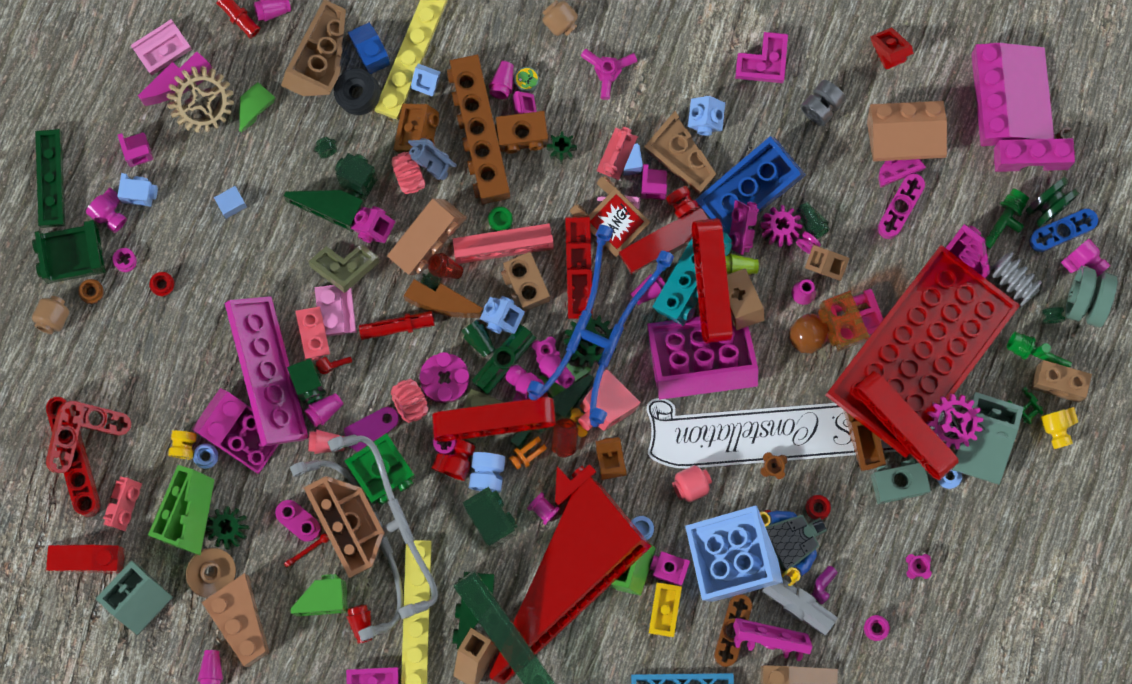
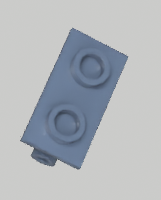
M425 138L408 141L413 146L409 151L411 159L421 167L427 168L426 171L437 180L446 179L448 167L457 166V164L449 159V155L438 150L432 141Z

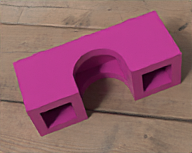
M1073 138L999 140L994 147L995 172L1020 171L1028 166H1043L1044 171L1069 170L1075 163Z

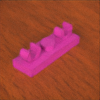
M739 618L735 619L733 625L736 633L734 638L736 648L740 647L742 641L747 640V647L750 651L754 649L756 642L768 649H782L783 656L786 659L790 652L796 651V660L801 661L803 653L810 654L813 647L807 633Z

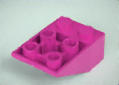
M221 388L191 429L257 474L260 473L279 445L262 447L252 408Z

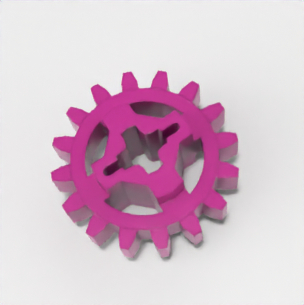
M950 394L949 400L941 396V404L938 405L933 402L932 405L935 411L927 413L932 417V420L927 421L926 424L933 426L932 430L942 441L944 440L948 447L951 446V443H953L955 449L960 448V443L968 447V439L977 440L974 434L975 431H982V428L977 426V423L982 422L983 418L976 416L981 411L980 408H972L974 401L971 399L965 403L964 395H960L958 400H956L955 394ZM952 405H961L966 410L958 412ZM943 411V419L941 422L938 423L939 416ZM952 415L960 418L957 421L958 429L953 425H949L952 422ZM969 421H971L970 428H969V430L966 432L965 429H966L967 423H968ZM954 432L957 438L946 437L943 433Z

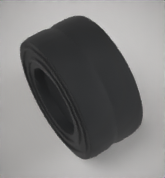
M355 68L345 71L339 76L334 85L336 102L349 114H367L379 102L381 94L379 84L369 72L363 69ZM361 86L363 88L362 94L357 98L352 97V90L355 87Z

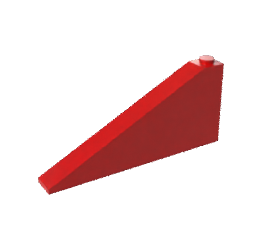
M589 477L572 493L490 672V678L500 684H505L652 547L603 486L593 478Z

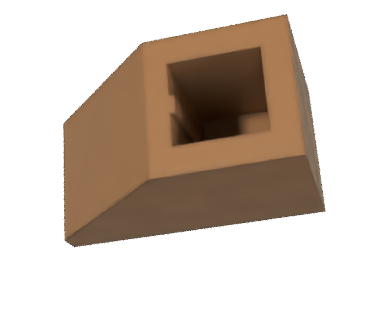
M471 628L458 649L453 676L465 684H479L501 644L482 632Z

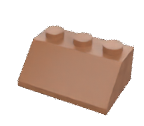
M943 101L870 104L867 126L873 161L947 157V118Z

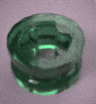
M1053 307L1042 310V314L1045 315L1043 323L1056 324L1064 322L1066 320L1062 316L1064 308Z

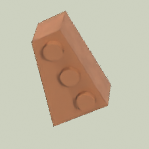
M432 198L387 257L408 275L421 274L428 266L429 259L441 250L444 243L467 217L446 199Z
M246 573L201 603L242 665L250 667L269 654V649L250 584L251 581Z

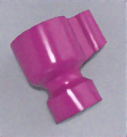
M109 188L103 195H99L91 202L86 210V214L99 224L106 223L109 230L117 233L124 226L127 218L121 213L115 212L120 200L117 197L118 193Z
M1090 238L1061 261V264L1070 273L1077 271L1081 266H1087L1095 269L1097 277L1111 266L1105 259L1100 258V250Z
M519 365L512 366L506 373V380L512 386H515L517 391L513 401L530 399L527 389L531 381H537L544 385L541 379L533 373H527Z

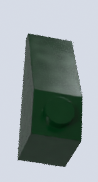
M342 190L285 191L283 195L287 203L353 232L351 227L356 214L360 211L361 207H365L361 199L362 196L351 190L348 193Z

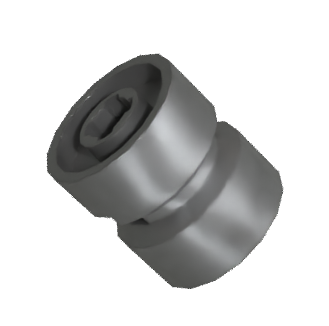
M822 80L813 90L814 95H809L800 108L812 122L825 126L833 116L832 111H838L846 101V96L836 85L830 81Z

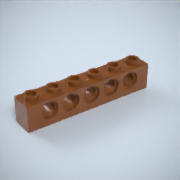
M476 54L449 60L451 69H446L449 84L454 83L456 89L455 92L451 93L454 106H459L461 114L457 115L459 128L465 129L466 137L462 138L465 152L470 151L471 160L467 161L470 175L475 174L477 183L472 184L475 198H480L482 205L510 199L509 186L479 56ZM469 80L474 84L470 88H463L461 83ZM470 103H475L479 107L475 111H469L466 109V106ZM475 126H481L484 128V131L480 134H474L471 132V129ZM480 149H487L489 151L486 157H479L476 153ZM485 172H492L495 175L493 179L488 181L484 180L481 176Z

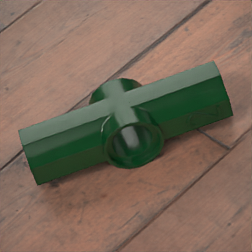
M520 324L515 334L512 333L503 345L494 351L493 356L472 379V382L481 391L489 395L508 370L515 365L537 338L531 331ZM500 355H509L511 357L510 363L507 365L499 364L497 359Z

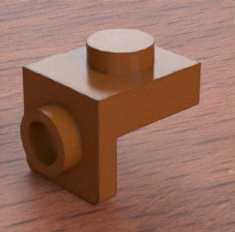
M620 437L596 441L597 458L602 480L627 476Z

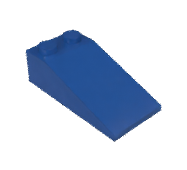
M770 136L695 200L711 219H720L723 232L729 236L735 200L746 205L747 202L756 203L759 213L787 192L806 174L775 137Z

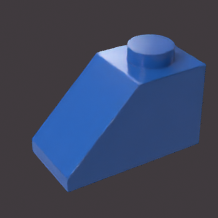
M370 22L348 32L367 72L372 74L390 66L388 54Z

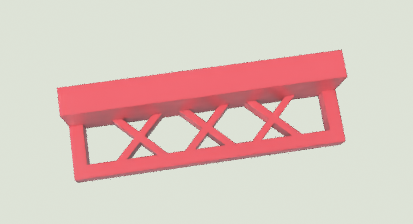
M550 223L452 238L456 264L554 249Z

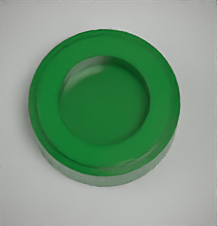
M505 207L492 209L488 216L489 226L496 232L509 230L513 223L512 213Z

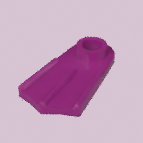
M391 407L381 408L344 428L345 436L354 434L365 436L374 442L397 426L399 415ZM386 414L392 416L390 423H385L383 420ZM358 442L356 445L349 447L359 452L368 445Z

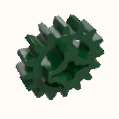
M591 315L586 330L609 339L613 328L608 329L610 325L609 320L604 323L601 322V315L596 320ZM573 321L570 322L572 330H565V334L570 337L564 339L565 345H568L577 325ZM595 327L600 328L605 334L598 333ZM581 338L577 348L585 351L586 356L579 353L576 349V352L571 357V361L574 362L579 359L580 367L588 363L589 368L592 369L593 363L597 362L598 364L602 355L601 353L595 356V352L603 347L596 344L588 346V342Z

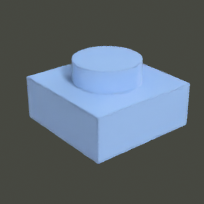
M418 64L415 67L410 88L433 97L436 93L441 72Z

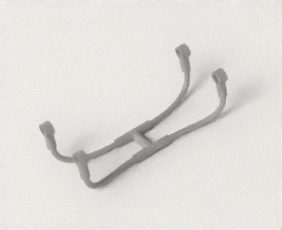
M354 434L346 437L339 436L329 440L327 443L330 450L335 452L344 447L356 445L358 442H363L370 447L376 459L389 499L388 504L395 518L385 526H382L377 512L374 511L385 533L380 547L384 556L388 559L397 591L396 613L388 623H381L360 630L358 633L363 642L388 632L389 629L398 623L400 618L403 620L428 610L437 601L438 591L431 573L413 542L415 539L398 499L394 497L377 446L368 437ZM313 460L305 463L302 461L290 466L293 477L317 470L320 467H330L344 475L352 485L361 487L349 471L332 461ZM397 529L400 530L405 544H408L430 586L431 598L428 601L424 600L403 607L402 583L392 555L393 551L387 535Z

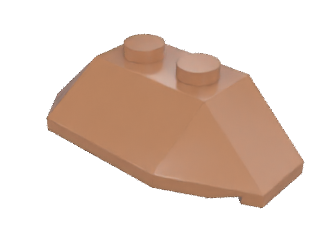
M328 476L304 487L348 577L352 578L373 567L385 533L362 488Z

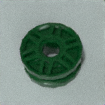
M1063 177L1049 187L1025 210L1028 215L1034 214L1039 210L1041 211L1042 215L1036 221L1039 227L1058 215L1080 194L1076 189L1066 194L1062 191L1069 183L1066 177Z

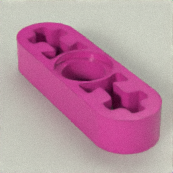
M909 174L900 185L878 224V232L883 238L893 239L901 231L925 188L924 179L920 175ZM915 181L917 182L916 187L918 189L915 188L910 197L905 195L910 187L908 183L911 184ZM896 201H905L908 205V210L904 213L898 212L895 209ZM893 216L896 217L897 220L893 225L895 230L887 232L884 224H888Z

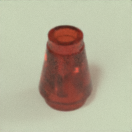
M444 253L434 254L428 261V270L435 277L459 279L463 275V267Z

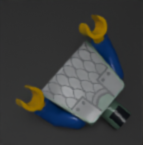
M777 510L768 513L760 512L778 562L784 571L782 577L788 575L791 578V583L788 586H792L813 565L817 557L816 549L819 547L815 537L827 531L820 518L808 524L803 515L797 516L794 512Z

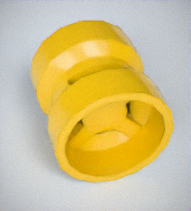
M172 430L171 440L173 442L169 448L168 456L192 460L194 456L192 446L196 442L197 434Z

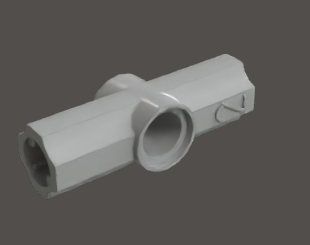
M783 579V583L765 587L762 592L782 605L783 609L799 621L806 622L824 636L830 631L838 618L818 604L816 599L803 589L795 588L793 585L788 586L790 583Z

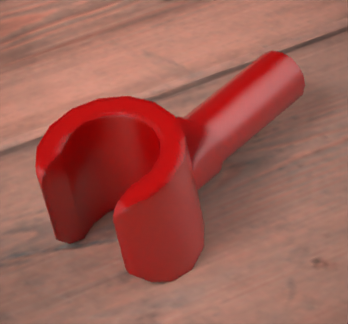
M323 357L316 362V367L321 374L326 375L338 366L352 363V358L347 357L330 363L327 357Z

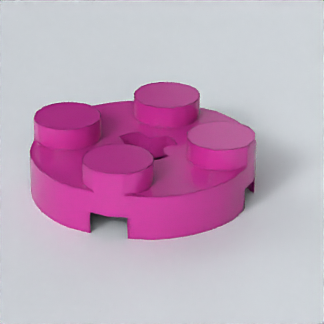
M446 352L439 353L430 357L421 368L419 375L421 387L425 395L432 401L451 403L459 400L466 393L469 386L468 369L466 364L456 355ZM440 373H450V383L443 382L440 384L438 382L440 380Z

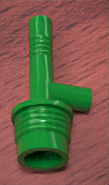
M1013 188L1004 201H1001L1000 205L1005 210L994 225L989 236L985 239L987 249L990 250L1006 225L1017 233L1023 229L1024 225L1012 217L1013 214L1021 217L1022 211L1030 199L1023 192Z
M1015 331L1007 343V350L1021 356L1023 360H1026L1029 355H1033L1041 360L1069 368L1072 365V362L1050 353L1051 346L1048 343H1044L1039 347L1035 346V337L1033 336L1029 337Z

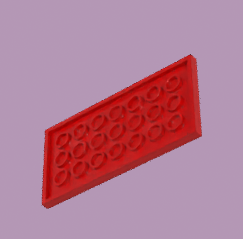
M940 245L825 396L906 458L910 452L857 397L854 387L872 371H875L892 386L925 423L931 421L932 417L927 413L935 411L932 405L933 402L940 405L941 396L949 400L950 394H954L1020 305L956 255Z

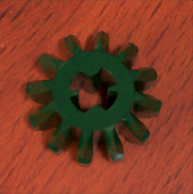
M225 506L224 514L219 509H216L215 514L217 518L208 517L213 526H206L205 528L206 531L213 532L208 536V540H216L215 546L217 548H220L224 543L225 549L230 550L231 542L236 547H239L240 542L237 539L239 537L243 540L247 539V536L241 532L250 529L248 525L242 524L247 520V517L245 515L239 516L240 510L237 508L231 513L230 507ZM229 522H231L232 531L230 533L226 531V534H224L223 525H229Z

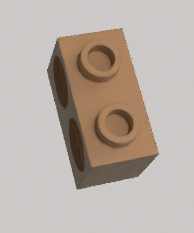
M531 252L503 263L504 271L501 272L506 286L511 284L514 293L510 295L514 305L520 306L526 312L550 302V295ZM517 267H522L526 270V274L522 277H516L513 275V270ZM531 289L536 292V296L533 299H525L522 296L523 292Z

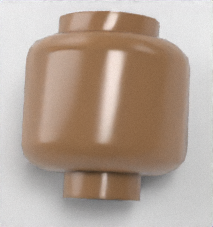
M555 0L542 12L544 14L543 23L555 36H560L563 33L568 36L577 27L575 21L578 19V14L566 1L558 2Z
M51 296L50 299H40L32 315L35 328L47 334L61 331L69 315V309L64 305L65 301L56 296Z

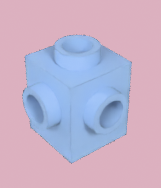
M711 96L691 99L688 127L696 130L699 135L710 136L712 132L722 131L725 102Z
M501 296L500 299L490 297L484 306L480 319L488 324L487 328L495 333L500 334L501 331L515 334L525 311L514 305V301L507 297Z

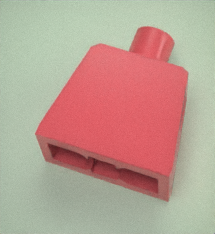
M608 369L602 375L596 408L607 412L604 423L599 425L603 431H606L634 413L641 403ZM592 389L580 405L585 414L578 419L579 424L587 431L593 427L590 424L589 418Z

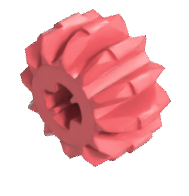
M402 152L398 156L392 157V166L403 193L413 194L425 188V180L420 165L411 159L409 152Z
M408 379L400 381L392 387V400L398 414L401 415L404 421L408 423L416 422L427 415V401L417 382Z

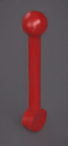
M323 533L319 540L284 563L285 567H290L320 544L327 543L330 540L327 533Z

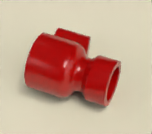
M457 440L454 447L455 453L451 455L437 454L431 469L444 473L454 479L465 481L471 467L468 459L473 455L476 447L469 442Z

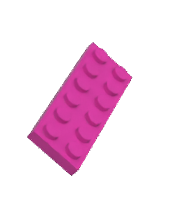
M272 297L227 301L224 304L262 447L308 439L309 436L298 395L287 369L290 365Z

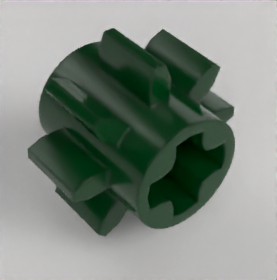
M561 131L560 136L555 137L551 135L553 144L546 146L548 151H553L550 159L553 160L556 157L560 160V164L566 158L573 160L571 151L577 150V145L571 144L573 136L566 137L563 131ZM559 144H564V151H559Z

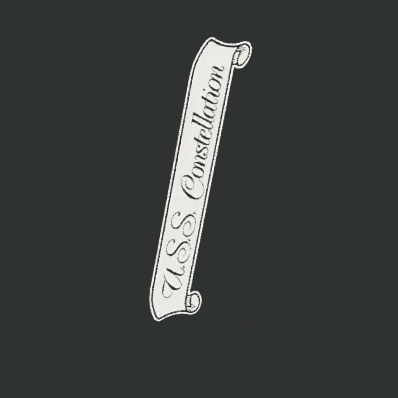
M656 398L647 404V413L652 431L648 455L652 460L668 467L686 469L693 465L702 468L764 463L763 455L767 452L775 456L785 455L788 461L856 455L844 410L835 403L675 416V405L669 400H659V398ZM943 411L939 416L938 423L941 422L943 419ZM952 415V422L949 425H953L958 429V425ZM951 431L943 433L949 438L955 436L954 432ZM881 439L883 453L897 452Z

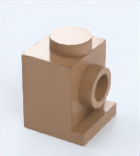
M813 245L805 268L841 281L850 258Z

